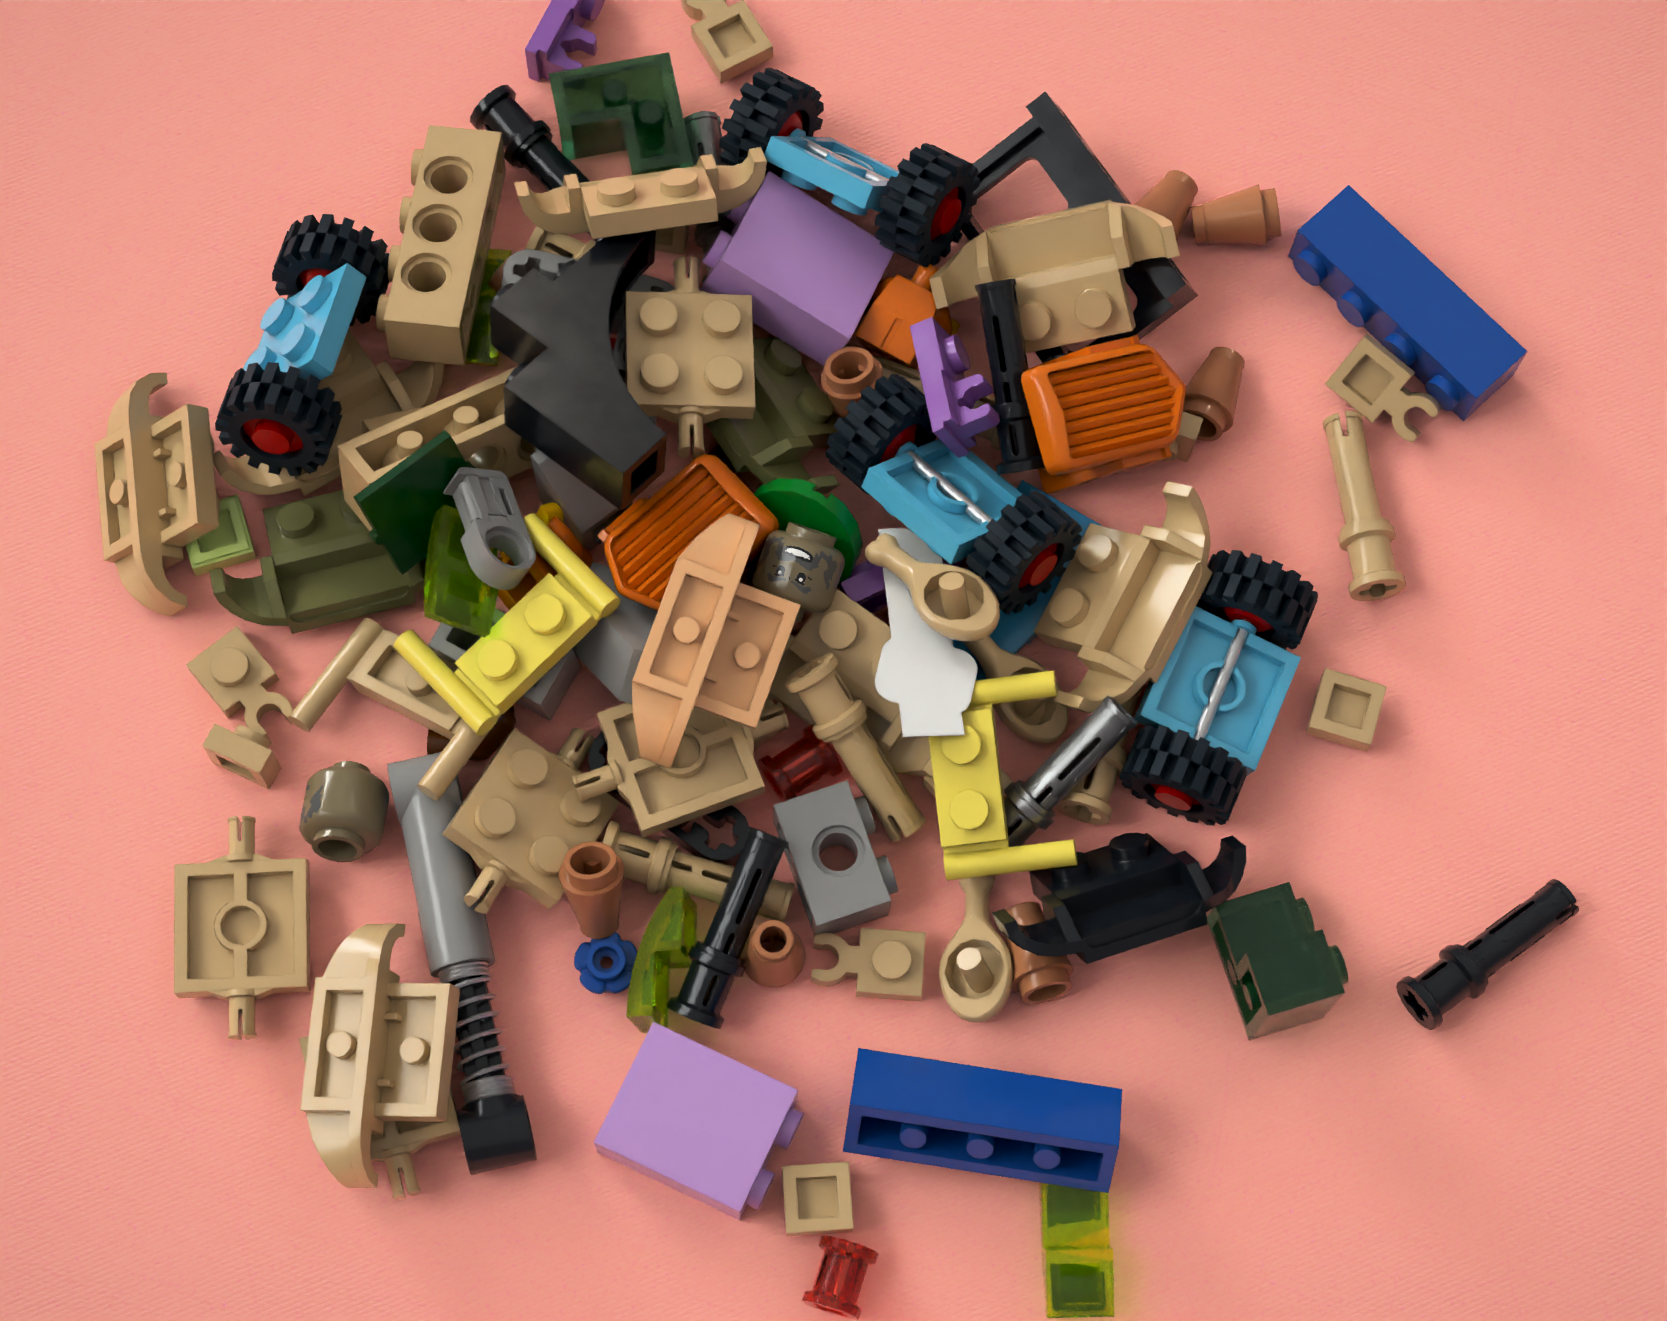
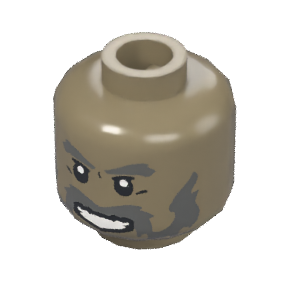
M788 522L785 531L775 530L766 538L753 575V587L801 605L795 621L802 622L805 611L813 613L825 612L831 606L845 566L843 554L834 548L837 538L800 524Z
M341 761L331 767L320 769L307 781L299 831L305 841L312 845L313 851L320 857L336 862L356 861L363 854L369 853L379 846L382 841L390 797L389 791L381 779L372 774L368 767L358 762Z

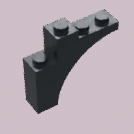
M656 230L598 238L595 246L577 261L570 260L565 263L557 272L553 281L533 268L515 284L509 283L502 287L490 305L491 345L519 365L511 372L504 385V425L621 511L655 481L665 469L667 433L654 424L629 393L618 372L610 342L611 329L617 312L625 298V292L632 288L638 278L655 261Z

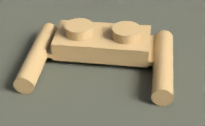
M365 617L289 715V719L298 728L305 732H310L349 681L359 693L450 739L449 743L417 784L421 792L429 798L438 801L489 732L478 736L394 649V642L399 635L383 629L374 620ZM439 657L453 672L458 669L454 663Z

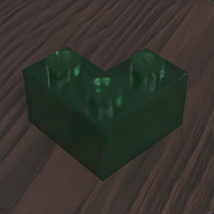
M669 52L548 74L561 150L568 160L624 151L629 176L675 168L693 167L691 150Z
M1290 882L1227 900L1213 908L1209 913L1207 922L1249 1041L1323 1019L1344 995L1343 984L1348 983V972L1342 953L1336 945L1328 946L1323 929L1315 931L1312 914L1307 902L1303 897L1295 899Z

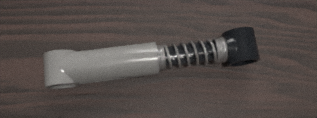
M441 752L388 763L387 769L396 813L403 831L430 975L434 978H439L441 983H450L460 989L455 1035L458 1043L454 1046V1052L461 1056V1061L457 1064L456 1068L465 1075L460 1086L462 1087L461 1091H463L462 1096L465 1097L463 1101L466 1103L460 1110H457L468 1168L470 1174L474 1175L537 1160V1154L524 1095L520 1096L514 1093L515 1088L512 1087L514 1083L511 1082L513 1078L505 1075V1070L510 1065L503 1063L501 1052H504L506 1047L499 1046L497 1036L503 1030L495 1027L494 1017H497L499 1012L492 1011L490 1002L496 995L488 993L487 983L492 979L490 977L491 973H489L490 968L488 967L495 963V956L486 914L474 910L481 896L471 907L464 901V896L477 880L474 861L468 852L442 835L463 803L458 775L455 777L438 801L429 798L417 787V784Z

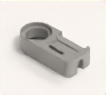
M460 467L443 493L453 496L463 523L465 533L460 540L469 565L474 574L485 584L500 590L513 589L521 582L534 564L536 553L508 477L503 472L497 470ZM489 548H495L506 554L514 562L515 566L500 561L492 554Z

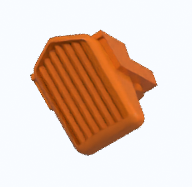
M1138 335L1088 346L1031 367L1022 373L1021 383L1045 468H1039L1038 471L1046 494L1061 492L1109 475L1121 474L1172 457L1169 445L1176 440L1180 430L1186 385L1153 347L1140 344Z
M704 454L693 459L650 498L638 499L609 526L602 529L597 536L604 543V553L618 593L627 599L658 611L677 558L696 536L727 513L760 524L740 579V583L753 587L752 579L754 574L751 572L752 567L749 563L762 550L768 535L778 530V520L717 456Z

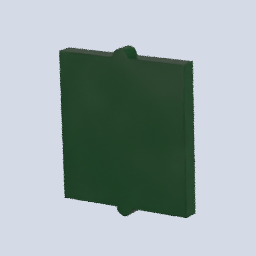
M445 430L354 496L355 501L372 527L369 533L370 538L377 545L384 547L394 566L402 575L433 553L437 528L440 522L464 530L453 496L445 495L443 492L460 467H476L464 460L453 438Z

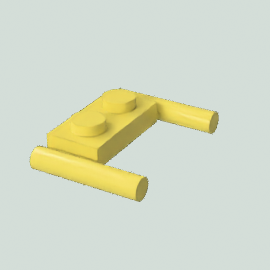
M535 513L528 514L523 518L535 551L558 574L553 577L548 573L454 663L458 667L455 672L413 630L403 632L394 642V649L478 736L489 732L502 713L504 714L587 635L601 618L611 615L621 602V599Z
M1054 670L975 680L971 702L968 708L962 712L965 735L929 736L940 842L944 852V870L947 881L1078 865L1074 839L1009 847L993 704L1057 696Z

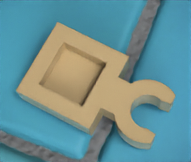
M681 0V5L686 15L699 21L691 25L692 38L721 84L773 58V45L744 0L729 7L726 4V0Z
M1368 333L1325 382L1326 386L1360 412L1371 423L1385 410L1392 416V425L1396 433L1409 442H1414L1421 432L1409 423L1407 419L1408 410L1413 407H1419L1434 418L1442 409L1439 402L1430 394L1425 392L1412 393L1404 387L1415 372Z
M238 626L186 664L191 674L228 719L244 708L246 726L269 740V736L260 725L261 718L265 713L278 711L284 715L290 724H293L289 719V715L294 709L288 699L279 693L266 691L279 681L276 672Z
M861 927L859 946L848 945L843 938L833 933L817 934L814 936L813 949L832 951L837 956L838 963L829 970L812 969L811 982L818 986L830 987L839 984L846 977L857 978L856 997L921 1002L926 932Z

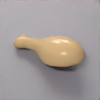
M887 533L878 536L876 541H872L865 548V557L871 564L887 568L906 584L910 590L915 609L921 619L942 636L958 641H978L990 636L997 627L1000 620L997 597L991 587L974 572L954 565L920 562L901 549L896 538Z
M990 636L978 641H960L967 646L980 663L986 679L1048 671L1035 660L1001 649ZM1057 683V693H1058V691L1061 690V687H1060L1059 684ZM1055 697L993 704L1000 720L1013 733L1033 743L1048 744L1055 742L1062 737L1068 725V708L1054 702Z
M995 875L959 879L961 889L965 893V918L946 946L940 960L939 979L946 1002L958 1017L972 1023L986 1022L995 1017L1007 1002L1013 986L1014 968L1010 950L992 926L990 919L989 894L995 882Z

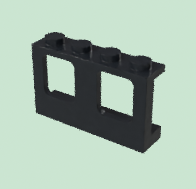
M1046 91L1026 106L1033 116L1031 119L973 163V166L977 167L979 171L976 177L980 178V186L973 192L978 195V199L1026 161L1036 160L1041 164L1067 200L1068 209L1106 200L1131 204L1062 108ZM972 207L968 211L970 214H972ZM973 214L969 224L963 223L960 229L969 241L984 232ZM1159 257L1134 262L1131 267L1123 268L1126 283L1137 297V306L1133 311L1135 328L1133 331L1097 338L1088 346L1138 335L1139 340H1141L1195 299L1198 294L1171 258ZM1066 345L1035 351L1042 363L1072 353Z

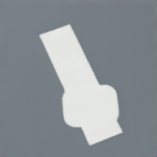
M909 528L878 529L879 536L883 533L894 536L900 548L918 561L943 564L942 557L934 553ZM883 567L891 639L885 643L881 651L875 676L876 690L884 699L899 704L903 737L965 735L962 712L968 708L971 702L977 676V664L969 653L953 647V639L942 636L921 619L915 609L909 588L895 574Z

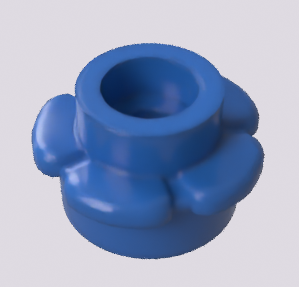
M617 932L607 938H591L590 942L582 943L574 957V966L581 973L579 978L581 984L588 991L595 994H617L626 990L631 985L638 951L631 941L621 940ZM604 957H609L613 960L610 968L606 969L600 965Z

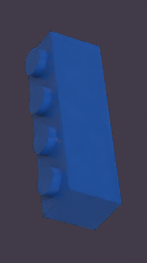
M1350 185L1345 187L1297 230L1288 257L1293 260L1294 268L1301 278L1313 286L1319 285L1336 301L1338 310L1349 323L1356 327H1364L1381 345L1415 372L1414 375L1425 385L1426 392L1439 402L1443 410L1453 411L1464 422L1515 374L1528 351Z
M858 1048L843 1152L1109 1193L1119 1149L1122 1089Z

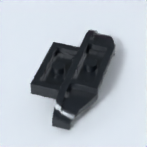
M1148 833L1122 834L1114 837L1107 846L1085 853L1077 852L1078 865L1029 871L1033 894L1042 902L1045 921L1022 926L1017 924L1016 920L1005 909L992 912L998 929L1021 949L1040 956L1057 957L1076 954L1083 962L1089 964L1207 925L1206 912L1227 901L1236 891L1243 877L1246 865V846L1233 835L1222 838L1217 858L1208 867L1202 869L1199 862L1189 853L1182 851L1172 854Z

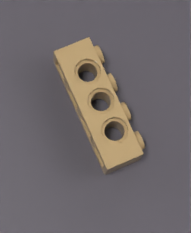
M429 125L424 148L415 149L412 155L410 174L411 184L415 187L412 197L404 196L401 202L399 227L400 232L403 233L401 245H392L390 249L388 279L389 282H392L389 295L381 294L379 297L376 311V327L378 332H386L390 358L464 366L506 175L502 132Z
M515 368L337 446L344 500L369 531L372 530V527L355 501L354 496L444 430L451 435L464 460L470 462L478 469L501 471L510 478L533 467L531 455L536 452L535 447L504 425L503 389L507 378Z

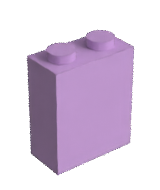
M769 171L753 197L740 207L729 210L726 218L734 222L735 225L730 234L720 230L707 250L702 263L711 267L701 285L700 291L710 294L752 295V319L754 324L824 366L828 357L835 351L842 349L851 339L894 252L880 245V240L876 239L869 232Z
M653 1022L594 1140V1145L597 1153L740 1221L747 1206L757 1210L761 1207L775 1177L774 1172L765 1168L776 1145L785 1149L789 1148L804 1113L794 1108L798 1099L797 1089Z

